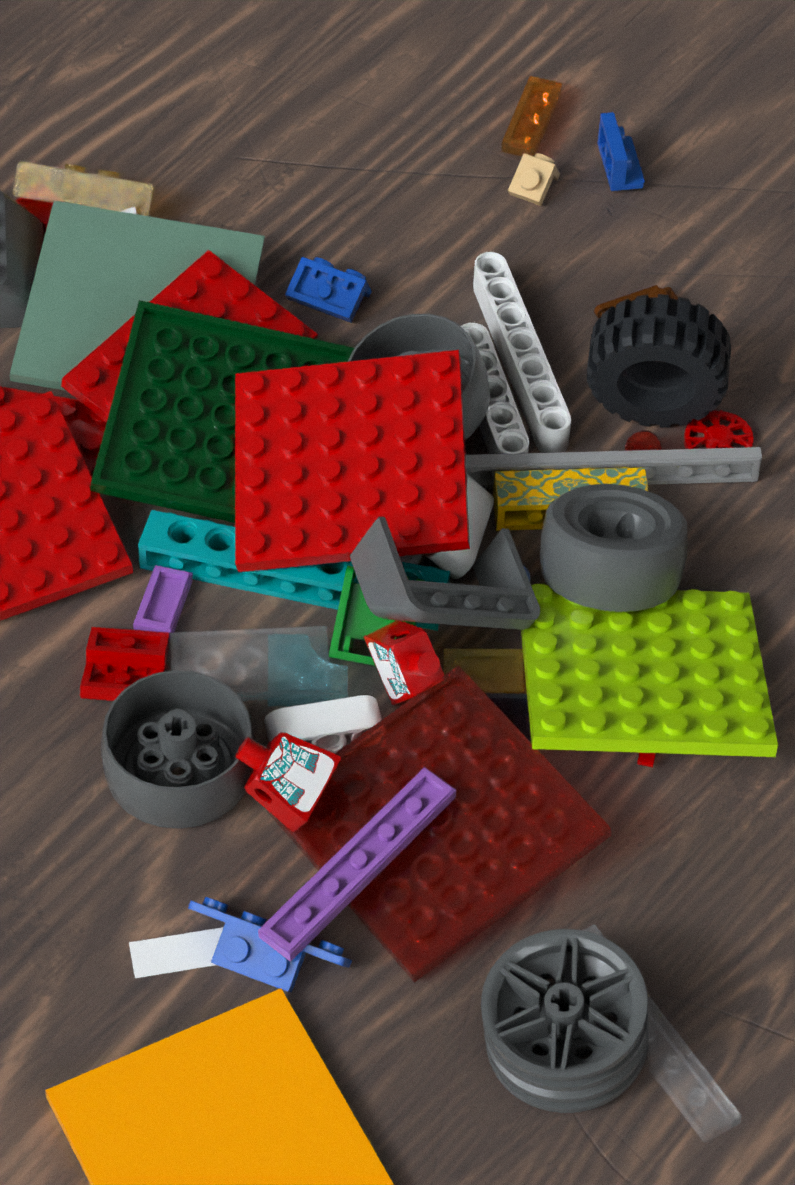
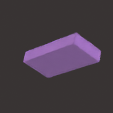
M155 565L133 623L134 630L170 633L169 640H172L193 581L192 572Z

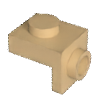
M524 153L509 186V194L542 206L552 180L558 181L560 176L554 164L555 161L543 154L536 153L533 157Z

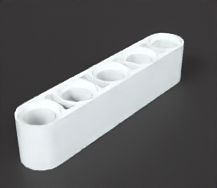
M478 323L463 324L461 327L474 341L485 363L488 375L490 400L488 410L479 425L488 453H528L529 438L488 330Z

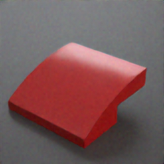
M92 627L86 647V665L80 684V698L114 701L125 688L137 680L155 673L165 672L170 633Z

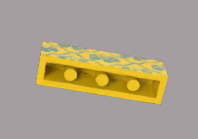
M645 467L496 471L493 487L496 531H500L502 528L509 530L542 529L545 514L551 502L561 494L578 487L595 484H616L648 491Z

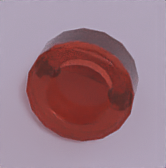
M641 430L628 438L625 444V451L662 450V444L656 434L651 431Z

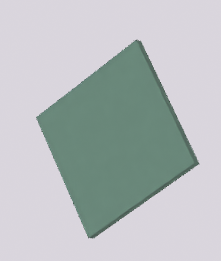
M54 200L10 370V381L65 390L61 387L62 378L135 315L139 300L150 302L208 250L252 284L256 285L265 236Z

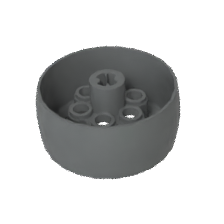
M428 313L409 314L391 319L365 335L354 348L348 360L349 362L459 350L461 357L465 440L481 424L488 410L490 389L485 363L469 334L458 323L446 317Z
M595 484L575 488L554 499L546 511L540 548L542 576L546 584L554 592L569 601L585 607L615 612L639 611L653 608L669 600L679 587L687 559V521L672 503L657 494L640 488L616 484Z
M173 670L159 672L141 678L125 688L112 702L105 716L101 737V758L104 775L116 802L127 813L142 822L158 827L177 829L204 825L217 820L232 810L245 795V784L253 772L251 767L235 758L239 747L247 737L255 740L248 710L241 698L228 685L212 676L195 671ZM202 754H208L211 760L201 762L197 758ZM149 756L159 758V761L154 764L146 763V759ZM178 767L186 770L183 775L179 776L171 773L174 768Z

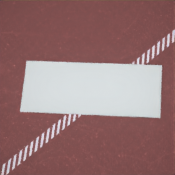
M224 927L129 942L135 978L215 966L216 964L211 963Z

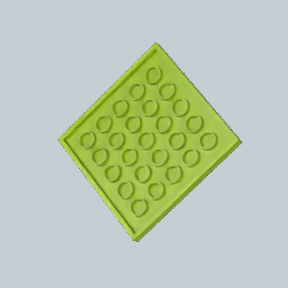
M545 584L531 585L540 607V615L528 629L521 630L532 749L776 757L778 742L749 593L737 591H700L695 589L677 590L669 600L653 608L639 611L615 612L579 605L560 596Z

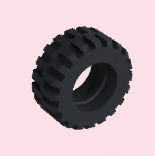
M663 294L650 298L648 295L637 296L633 301H630L628 298L620 301L616 308L613 306L609 308L593 326L586 379L588 386L599 404L603 403L607 411L611 414L618 413L620 418L625 421H638L639 425L650 427V424L660 425V428L670 427L671 424L677 423L679 426L687 425L694 418L698 421L706 417L709 411L715 410L726 396L731 357L730 336L723 323L714 313L709 315L706 307L700 304L692 305L689 299L679 297L677 300Z

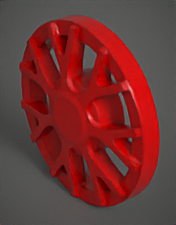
M722 410L709 411L706 417L698 421L695 418L692 419L684 432L685 449H697L702 445L706 449L734 448L732 447L733 443L740 444L745 448L753 447V432L748 423L738 415ZM710 420L713 425L706 427L703 422ZM720 420L731 422L728 426L719 424ZM742 429L745 434L734 435L732 431ZM691 432L703 433L704 437H690Z

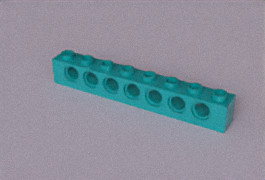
M151 510L138 543L140 569L153 571L155 565L192 572L193 580L336 610L339 607L346 568L348 565L353 566L351 561L238 572L235 565V527L218 524L210 520H199L171 512L165 513ZM402 562L406 576H409L410 580L423 579L426 582L449 583L450 571L440 570L432 566L426 567ZM356 576V577H355V580H354V583H358V584H359L358 579H357V576ZM417 622V627L438 631L440 624Z

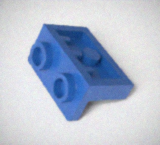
M614 112L600 113L597 144L610 190L643 188L645 180L632 137L625 136L623 126H618Z
M302 257L285 296L290 301L352 323L363 297L369 298L372 290L365 280L366 277L355 270L346 269V272L335 269L333 264L322 258L315 257L314 260Z

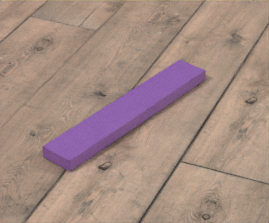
M424 767L258 930L259 938L291 962L456 798V789Z

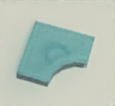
M268 634V706H298L348 697V666L333 664L319 657L310 645L308 634Z

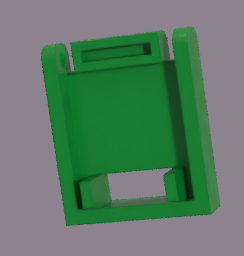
M348 565L328 657L376 667L372 657L352 653L354 639L365 641L363 636L396 620L379 618L370 611L360 584L354 583L356 577L353 566ZM403 621L414 626H417V622Z

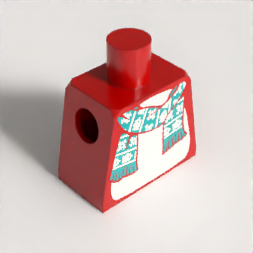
M396 620L363 636L392 705L411 699L445 682V675L440 666V660L435 654L430 639L423 628Z
M283 732L274 737L267 747L247 737L235 755L236 759L254 769L245 784L246 792L293 832L308 821L341 760V757L337 754Z

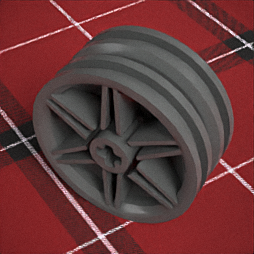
M548 930L517 942L505 951L491 968L485 980L481 996L486 1050L495 1075L511 1094L521 1101L542 1110L574 1113L605 1105L620 1096L635 1081L645 1063L649 1047L648 997L640 970L631 957L618 945L602 936L583 930ZM552 978L556 984L551 987L550 982L546 981V979ZM517 1010H524V1011H522V1012H520V1013L514 1015V1013H515ZM606 1016H615L617 1018V1022L614 1024L613 1022L608 1020ZM540 1046L547 1055L538 1056L532 1050L534 1047ZM590 1050L592 1051V1055L590 1057L585 1059L578 1058L588 1053Z

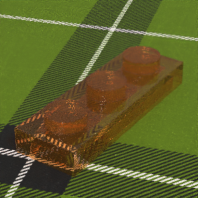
M529 76L502 140L501 152L521 157L524 153L535 156L561 95L562 83Z

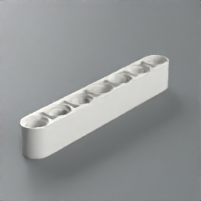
M482 253L475 260L474 293L536 447L542 453L565 452L569 445L571 415L506 259L499 253Z

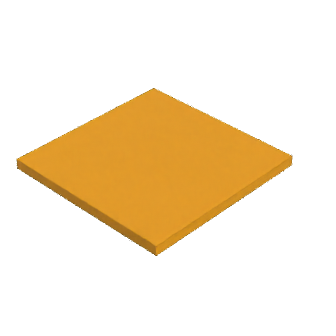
M281 988L45 1090L46 1098L90 1185H394Z

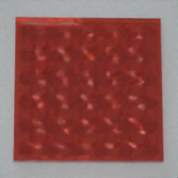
M459 665L335 753L341 757V760L312 814L304 825L293 832L267 810L319 871L424 767L456 789V798L348 904L351 910L414 983L612 836L611 827L537 749H532V743Z

